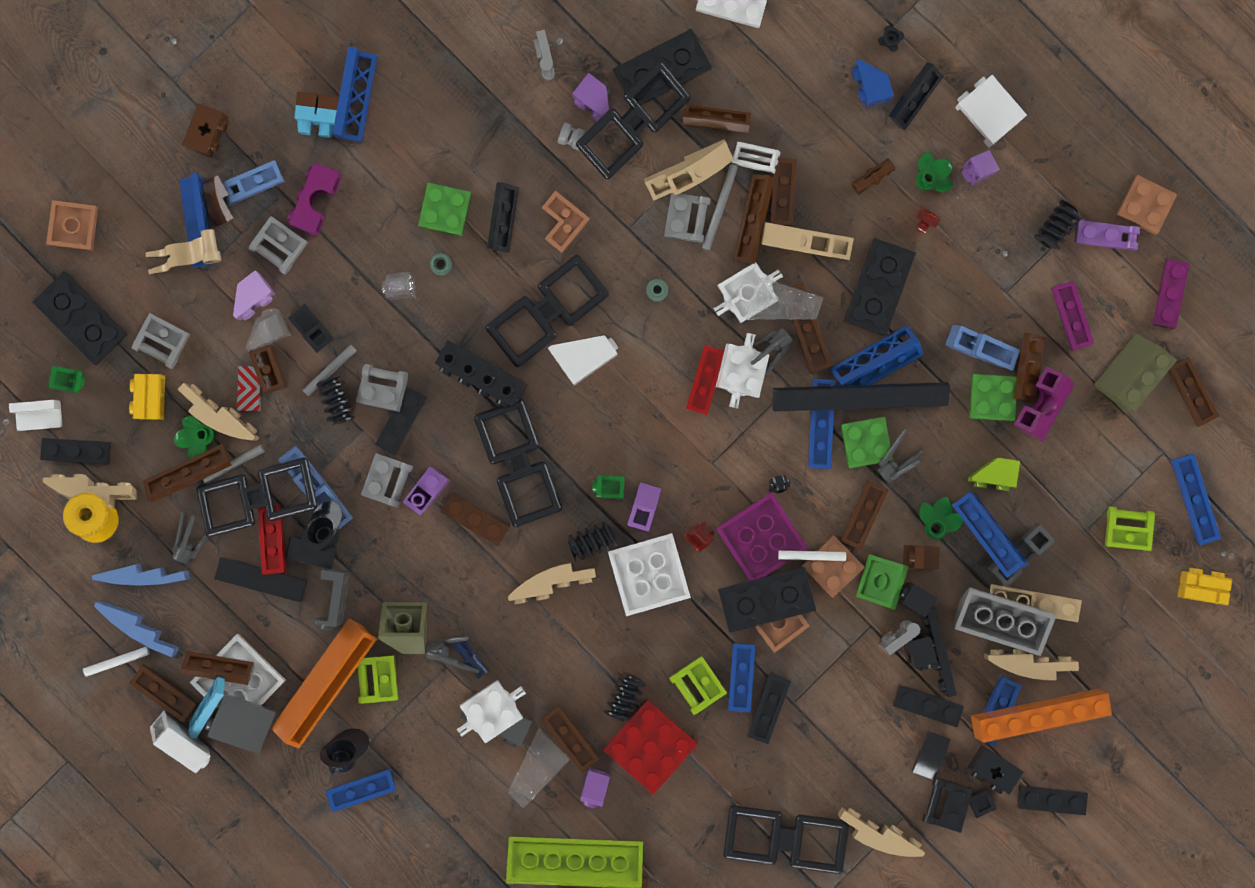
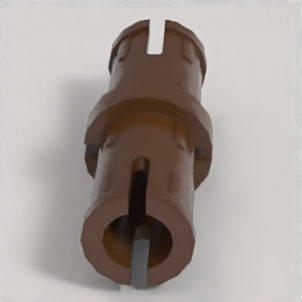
M887 158L873 169L869 168L866 174L852 182L851 186L860 195L872 185L879 184L880 180L886 175L895 171V166Z

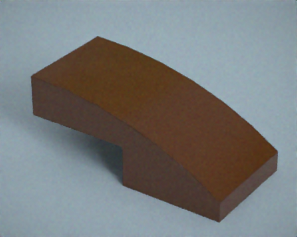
M218 175L203 182L205 203L215 227L233 219L232 214L222 199L229 194Z

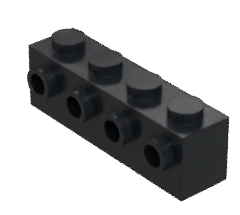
M448 340L435 361V364L440 367L438 371L449 377L451 374L458 376V382L468 388L471 384L478 388L477 392L486 398H489L490 395L496 397V403L508 409L509 405L514 408L517 406L528 386L525 382Z

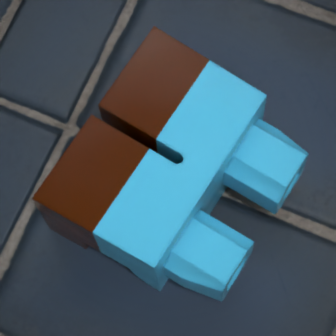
M297 92L295 119L298 122V133L301 135H311L312 125H320L318 135L324 138H332L339 97Z

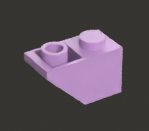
M256 270L237 284L233 316L240 321L251 318L255 314V309L259 306L264 307L273 300L272 296L275 295L269 284Z

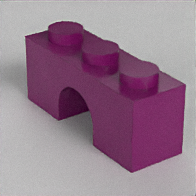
M314 162L313 167H309L306 172L305 179L307 181L304 188L301 187L298 191V203L296 208L291 209L288 220H290L289 225L318 237L325 216L314 210L313 200L321 193L335 196L342 175L335 170Z
M1046 366L1036 384V387L1040 390L1038 402L1032 408L1024 405L1014 425L1024 434L1043 442L1075 383L1064 373Z

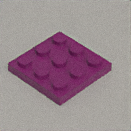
M772 492L715 528L749 581L765 577L790 561L778 559L779 550L805 551L808 549Z

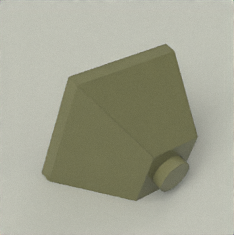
M383 602L378 639L402 654H425L427 643V602Z

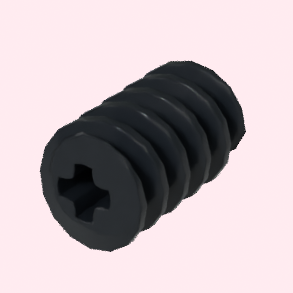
M1060 200V206H1056L1054 209L1055 213H1051L1049 220L1044 222V227L1038 230L1039 235L1034 236L1037 242L1050 249L1059 250L1060 246L1056 242L1064 243L1066 241L1062 234L1069 236L1071 233L1067 228L1075 229L1076 227L1073 220L1081 221L1078 210L1064 200Z
M341 376L328 378L316 384L318 388H324L319 392V395L326 396L321 403L329 405L324 409V412L331 414L326 420L334 422L332 425L344 423L355 418V415H348V412L353 407L345 406L351 400L350 398H343V395L348 390L340 389L341 386L346 384L345 381H338V378Z
M604 521L601 523V529L593 525L592 533L588 528H585L584 536L579 531L576 532V539L571 534L568 535V544L575 562L576 555L582 560L585 559V552L593 556L594 548L598 553H601L602 545L609 550L610 542L617 547L611 528Z
M624 671L622 672L627 676L618 678L623 685H615L619 694H611L615 702L607 703L612 709L603 711L620 721L631 720L632 716L628 712L635 711V707L631 703L638 704L639 700L635 695L640 696L643 694L638 687H646V683L642 679Z

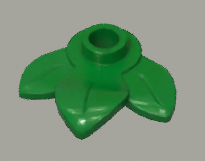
M926 152L920 157L917 163L919 170L916 175L917 187L923 191H930L932 189L940 193L949 191L954 186L951 180L947 178L953 169L952 161L945 158L935 160L931 152Z
M192 415L183 417L182 424L184 428L175 434L173 441L178 447L188 448V458L191 459L207 451V445L213 442L216 433L214 429ZM202 431L205 432V437H204V438L202 437V434H201Z
M948 497L937 500L933 506L922 503L919 510L920 519L925 524L924 531L933 540L943 538L946 533L955 532L963 522L958 513H952ZM934 524L939 526V531L937 533H934L932 531V526Z

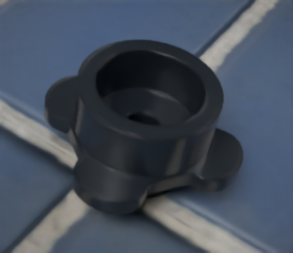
M888 25L884 28V34L882 37H879L878 43L880 46L885 45L890 51L895 52L898 50L899 42L904 39V33Z
M785 475L771 478L769 480V492L783 493L788 490L787 488L790 487L791 481L787 480Z

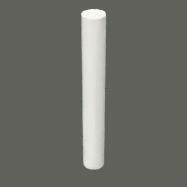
M779 550L778 559L846 561V552Z
M146 646L83 668V673L87 677L150 655L149 648Z

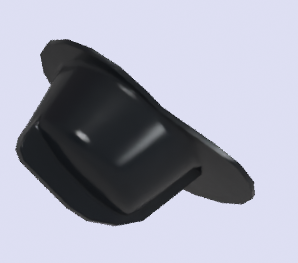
M327 501L316 508L302 534L304 547L313 551L320 550L325 552L336 545L340 533L338 528L343 517L339 504Z
M360 729L344 730L321 749L319 754L320 760L329 767V771L332 774L335 772H347L354 767L356 760L368 749L369 737Z

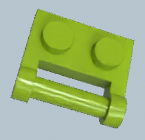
M1109 506L1107 510L1105 546L1151 551L1155 512L1118 510L1117 507ZM1116 519L1144 521L1145 528L1116 525Z
M395 655L364 657L358 665L360 689L358 703L399 700ZM372 664L375 695H369L366 665Z
M702 655L669 677L672 684H676L691 706L690 710L693 715L727 694ZM688 674L704 698L703 701H697L682 677Z

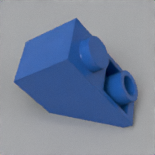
M857 60L851 71L854 81H858L860 87L858 90L860 102H864L865 108L891 101L894 94L888 74L862 60Z

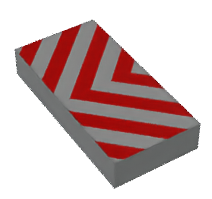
M238 366L237 411L261 412V386L254 367Z

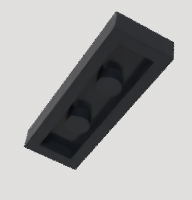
M929 62L925 64L889 114V117L900 129L906 130L942 80L943 75L934 64Z
M497 182L487 249L503 253H509L519 191L517 186L503 182Z
M407 387L404 392L400 412L393 411L375 445L395 456L426 402L427 397Z
M42 438L40 460L109 464L111 442Z
M769 673L747 737L769 744L791 680Z
M900 684L892 705L893 707L954 727H958L964 708L961 704Z
M1019 785L1017 807L1019 809L1086 816L1088 793L1084 791Z

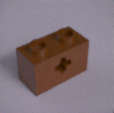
M198 103L182 145L189 150L212 158L213 154H216L219 150L221 134L225 133L228 127V117L223 112ZM209 129L211 130L210 134H209V133H206V134L203 133L204 130H209Z

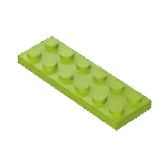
M509 837L506 883L642 888L643 842Z

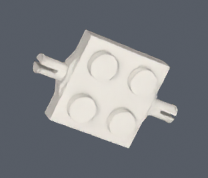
M755 262V264L748 266L718 284L717 286L723 294L724 302L713 308L717 316L730 310L741 324L777 302L779 299L773 291L772 283L783 278L782 274H779L780 271L777 269L767 276Z
M746 333L744 346L726 344L716 387L726 389L732 393L729 405L732 408L738 409L741 396L748 395L755 398L760 396L769 354L756 364L751 365V361L761 353L753 348L756 335Z
M496 680L460 704V708L465 713L468 722L457 728L458 733L463 737V735L473 729L480 735L484 743H487L523 719V716L516 707L515 701L525 695L526 692L520 686L509 693Z

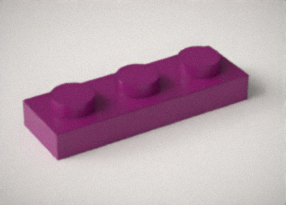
M1171 259L1165 260L1152 325L1176 329L1190 266L1189 263Z
M1074 280L1052 287L1051 290L1071 351L1094 344Z

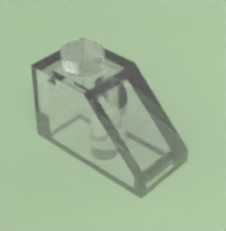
M410 272L385 275L386 281H382L383 295L386 294L388 300L415 299V277Z
M269 308L261 312L262 316L256 319L246 344L247 352L271 345L292 335L281 310Z

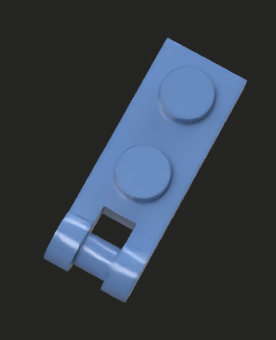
M275 160L222 182L229 194L225 199L227 206L235 205L246 198L285 181ZM238 186L240 192L234 194L232 188Z

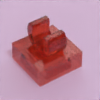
M922 206L917 212L916 218L921 220L917 230L924 234L929 225L936 228L940 222V216Z
M705 522L700 525L697 524L684 536L699 553L714 540L712 537L715 532L712 531L708 534L703 529L706 526Z

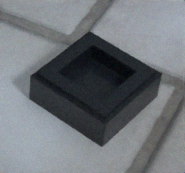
M986 787L971 795L969 805L976 818L997 809Z

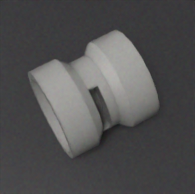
M565 122L558 138V144H568L572 149L579 151L576 147V142L586 133V130L573 128L571 124Z

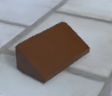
M272 345L249 352L263 394L288 387Z

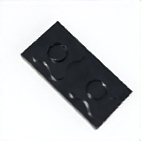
M690 29L613 68V72L624 93H626L658 61H662L681 85L706 73L712 67L693 30ZM659 72L634 98L640 105H643L673 88Z
M873 238L844 322L886 336L916 252Z
M65 271L32 302L96 366L128 335Z
M805 567L718 589L729 633L816 611Z

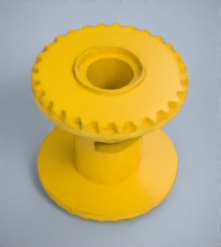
M89 492L80 493L72 497L67 502L63 512V520L67 529L91 543H99L109 539L115 533L119 523L116 509L108 508L106 502L100 496Z

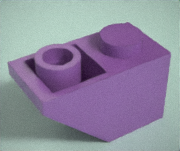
M588 73L572 93V97L575 100L573 103L583 111L586 108L592 113L591 117L598 121L609 110L607 89L603 83Z
M990 150L970 158L962 166L963 177L972 186L1000 170Z
M430 466L404 499L403 503L421 516L450 480Z
M640 482L628 520V526L649 532L661 488Z
M589 767L580 801H584L585 806L590 808L602 807L610 773Z

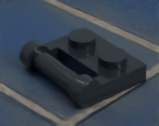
M934 777L932 785H934L927 812L923 814L922 821L961 833L973 788ZM942 788L949 789L942 817L939 818L935 816Z

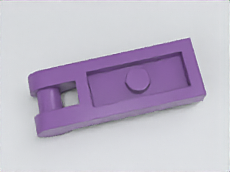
M1081 220L1080 222L1077 221L1074 243L1136 251L1138 250V243L1136 241L1137 235H1140V227ZM1122 234L1128 235L1127 242L1121 241Z

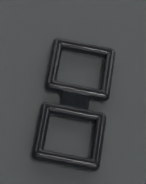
M662 61L656 62L624 94V100L631 108L622 117L615 109H609L576 142V147L605 179H610L643 147V141L639 138L638 134L646 126L653 133L658 132L690 100V94ZM660 72L680 97L654 121L634 97ZM613 120L633 144L607 168L587 144Z
M574 255L538 284L539 291L545 297L534 306L527 296H523L486 326V331L515 367L523 365L557 337V333L550 326V323L558 316L568 326H571L608 297L609 292L579 255ZM577 266L598 294L570 315L548 287L573 267ZM525 307L546 335L518 356L498 332L497 328Z
M520 399L515 408L510 405L508 409L498 406L476 414L474 421L489 462L494 465L505 461L509 470V474L497 478V485L512 526L519 527L560 512L562 505L546 462L542 461L531 465L527 456V452L538 449L540 444L524 400ZM518 409L529 443L496 454L484 421ZM540 472L552 505L518 517L507 483Z
M303 457L262 468L258 471L260 484L248 487L246 476L243 474L199 485L196 488L206 536L213 537L254 526L255 517L253 510L265 507L267 518L270 521L315 510L318 504L308 459ZM300 468L308 502L275 511L268 476ZM238 484L246 519L213 527L206 493Z
M732 805L729 808L723 856L726 859L774 865L777 861L778 850L791 852L790 866L792 868L841 874L843 872L849 824L845 821L799 814L796 816L795 827L789 828L781 826L782 813L779 811ZM737 815L773 820L768 855L733 850ZM804 824L839 829L835 864L799 860Z

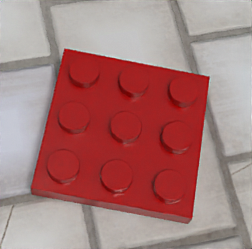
M647 699L635 712L631 720H628L605 746L603 751L654 795L698 743Z

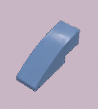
M952 325L945 346L1010 371H1013L1020 352L1015 347L985 334H979L961 325Z

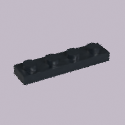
M932 607L927 616H921L924 627H928L937 663L933 664L935 671H939L940 679L937 680L941 693L944 692L945 696L952 697L956 696L957 693L936 609Z

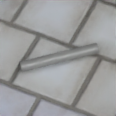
M352 345L347 347L303 389V392L310 396L318 388L316 386L318 382L328 379L357 350Z
M260 444L231 460L232 466L204 478L203 481L207 484L265 452L263 446Z

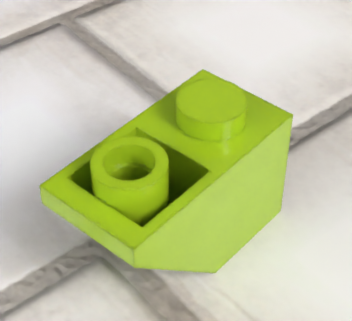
M993 458L970 475L968 481L974 482L975 487L987 488V485L990 484L996 485V490L1009 491L1010 488L1017 487L1020 461Z

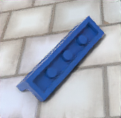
M348 46L333 135L336 138L356 142L363 141L378 58L376 54L359 52L358 48ZM359 59H371L370 68L362 73L358 67ZM363 78L367 83L366 90L358 94L354 86L357 81ZM359 99L363 104V110L354 116L350 110L351 104ZM354 121L359 126L358 136L346 134L347 126Z
M198 173L190 174V178L179 179L188 242L201 237V231L210 229L208 209L203 192L204 180ZM202 260L198 263L191 264V267L195 268L208 265H215V263L204 264Z
M906 325L830 368V371L840 386L872 385L922 357L924 354L920 341ZM906 334L910 338L903 343L897 342L900 337ZM890 347L889 351L884 354L878 353L879 349ZM870 358L868 363L859 364L861 359ZM844 369H851L850 373L843 377L838 373Z
M969 492L952 505L1006 578L1010 577L1020 568H1025L1029 565L976 493Z

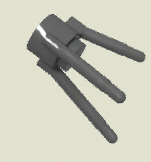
M782 328L777 332L773 330L769 335L753 343V347H756L770 340L769 343L771 345L753 359L751 365L756 364L773 349L776 351L780 350L767 367L764 378L771 372L783 354L790 349L788 345L793 342L789 334Z
M908 428L903 429L888 453L879 462L881 467L877 471L888 483L896 480L900 475L921 463L920 459L914 461L922 455L923 452L921 450L899 466L893 460L888 462L907 433Z
M181 512L176 540L172 549L174 551L172 558L181 563L188 564L190 558H196L199 550L209 537L205 534L195 549L192 550L193 545L187 543L195 520V516L192 515L181 541L185 512Z
M468 636L438 637L436 642L431 641L427 644L425 654L428 659L445 662L475 674L479 673V670L448 657L449 648L445 643L467 641L469 639Z

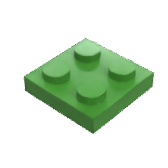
M427 183L418 226L462 236L472 193Z
M972 374L969 419L1015 421L1016 399H1013L1017 377Z
M885 417L840 425L848 468L879 463L891 448Z
M869 554L856 597L895 610L909 567Z

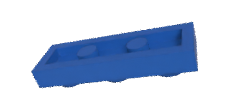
M733 643L728 711L751 712L755 644Z
M1000 675L983 713L1013 707L1022 685ZM998 740L989 741L985 743H988L995 747Z
M388 768L327 789L325 792L331 810L335 812L396 791L397 787L391 769Z

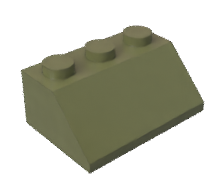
M1135 334L1093 385L1126 413L1135 412L1177 360L1161 346Z

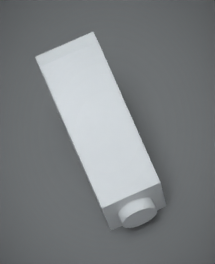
M605 335L551 345L548 348L574 386L618 355L615 351L618 349V346L612 338L607 339Z
M164 710L150 726L153 745L194 773H197L200 768H205L209 763L211 757L209 748L198 738L188 737V729L167 711Z

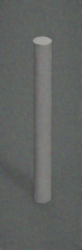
M730 164L702 245V248L710 251L738 170L736 165Z

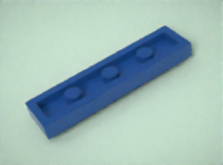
M812 379V387L835 386L836 380ZM811 410L808 468L831 469L834 410Z
M1195 454L1170 460L1197 545L1221 539Z

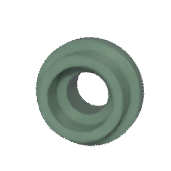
M435 254L430 260V269L436 275H446L452 268V261L446 254ZM439 261H444V268H438L437 263Z
M661 279L650 281L646 288L647 296L653 301L664 300L668 295L667 284ZM659 286L662 291L659 294H655L653 288Z

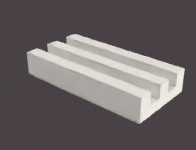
M737 142L733 155L734 160L731 163L775 174V166L778 164L777 159L780 157L781 152L775 149ZM741 148H742V149L751 150V151H755V152H760V153H764V154H769V155H773V156H772V159H771V158H766V157H762V156H757V155H753V154H748V153L740 152V150H741ZM738 157L769 163L770 166L739 160Z

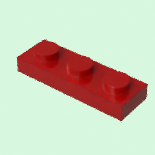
M707 345L704 346L686 410L707 416L717 384L724 350Z
M274 506L275 511L282 509V506ZM265 507L259 508L258 523L262 575L287 573L283 518L270 521L267 518Z

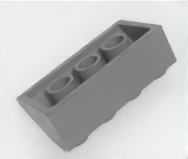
M969 587L959 600L952 621L956 630L1041 656L1056 619V614Z

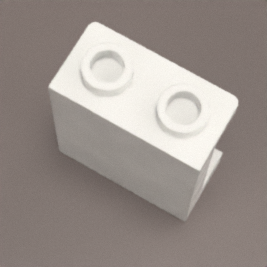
M993 75L988 79L982 77L974 84L976 88L971 93L966 91L957 99L959 103L955 107L957 111L961 110L985 137L983 142L988 148L1027 116Z

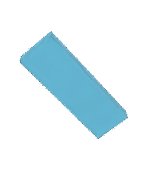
M217 677L190 719L188 737L197 738L224 695V678Z

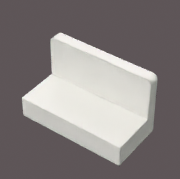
M59 400L9 404V412L16 413L18 431L62 427L61 402Z

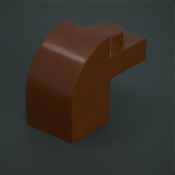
M904 545L903 565L915 569H939L940 547Z

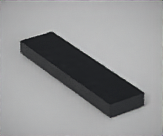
M222 557L219 559L214 577L215 580L297 602H302L307 580L281 573L262 575V568Z

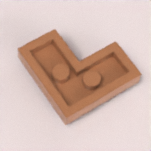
M556 190L542 206V209L558 222L546 236L545 240L560 253H563L589 222L590 218Z

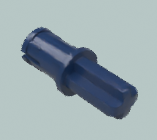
M466 641L453 642L452 645L463 658V663L479 670V673L475 674L477 679L489 671L477 656L478 652H474Z

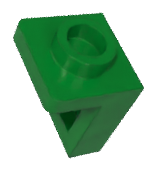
M51 366L48 388L78 393L79 389H83L85 376H82V371Z
M598 475V479H593L592 493H597L596 497L623 499L625 477Z

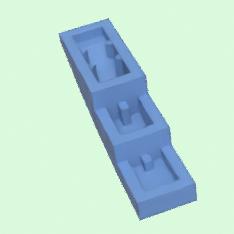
M295 445L278 458V461L284 463L303 458L305 455ZM308 460L317 504L319 506L324 502L333 501L340 505L343 515L338 528L340 529L353 517ZM296 468L287 471L293 477V481L306 495L301 469Z
M141 564L91 575L92 580L136 586L166 584L190 579L188 570L170 575L166 574L165 567L143 572Z
M104 601L95 602L94 607L129 637L169 657L177 655L179 646L159 640L162 631L141 624L144 615Z

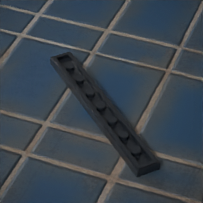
M948 382L773 388L772 409L774 412L948 406L950 384Z

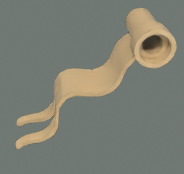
M213 229L201 231V237L193 241L170 244L165 246L164 249L145 253L146 257L170 255L165 264L149 269V274L166 272L172 267L195 264L202 260L204 264L222 261L220 251L217 250L215 231Z

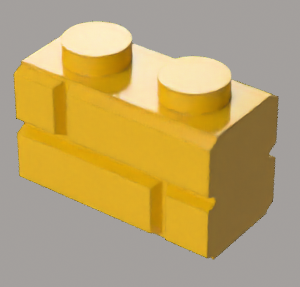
M134 374V379L130 380V391L133 392V401H130L129 412L133 415V419L164 420L165 375Z
M1189 568V572H1181L1177 596L1179 598L1228 606L1232 579L1225 578V573L1211 571V575H1205L1202 569Z

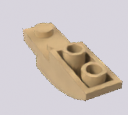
M725 139L685 156V161L644 178L653 201L672 192L674 195L680 194L696 186L734 160Z
M765 222L761 244L850 260L854 238Z
M183 383L178 388L194 404L188 412L205 425L218 432L240 439L257 441L260 438L255 434L257 432L256 428L248 422L244 424L239 419L241 415L234 408L222 407L217 411L218 405L211 399L205 400L201 396L202 391L195 384Z
M53 474L51 478H43V483L68 499L84 492L94 493L106 502L108 508H115V500H138V490L131 486L130 483L121 482L117 483V486H109L107 483H95L94 486V482L87 475L75 474L73 477Z
M572 563L549 568L522 583L508 596V600H514V604L528 602L527 598L536 597V600L549 599V594L554 593L553 584H557V588L570 586L571 581L579 580V584L590 583L592 578L596 577L595 568L573 571Z
M991 584L990 594L1056 614V619L1072 622L1079 621L1082 600Z
M991 649L990 653H984V658L992 664L1008 672L1032 679L1057 680L1056 671H1079L1078 661L1071 660V656H1058V660H1049V657H1035V661H1033L1032 653L1019 649H1013V653H1004V649Z
M842 807L837 814L840 819L855 828L851 833L853 838L871 848L888 854L906 857H923L925 854L923 849L920 848L922 844L913 837H910L908 840L902 836L903 831L893 824L891 827L884 824L881 830L878 831L880 828L878 825L870 820L866 823L859 818L861 814L850 807L848 810Z

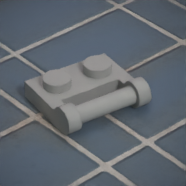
M545 30L536 32L537 39L533 41L537 58L542 57L540 60L542 77L549 81L554 78L555 71Z
M672 192L664 237L703 243L704 235L702 234L707 206H710L711 199L681 193L674 195ZM692 204H697L698 211L694 233H687Z
M270 216L251 242L249 250L262 255L280 268L279 271L286 275L308 242ZM264 239L287 254L286 260H282L262 245Z
M149 313L132 345V349L137 352L142 351L165 363L166 367L173 369L191 334ZM146 337L166 346L172 352L170 355H167L146 344Z
M365 364L362 368V379L356 402L400 412L408 373L374 368L373 365ZM372 376L396 381V388L371 383Z
M375 453L361 495L399 508L401 503L399 500L408 474L412 472L413 466ZM397 467L401 470L391 498L385 495L394 469Z
M904 620L901 622L899 630L895 633L890 631L881 638L882 642L878 645L885 653L891 655L920 633V627L916 623Z

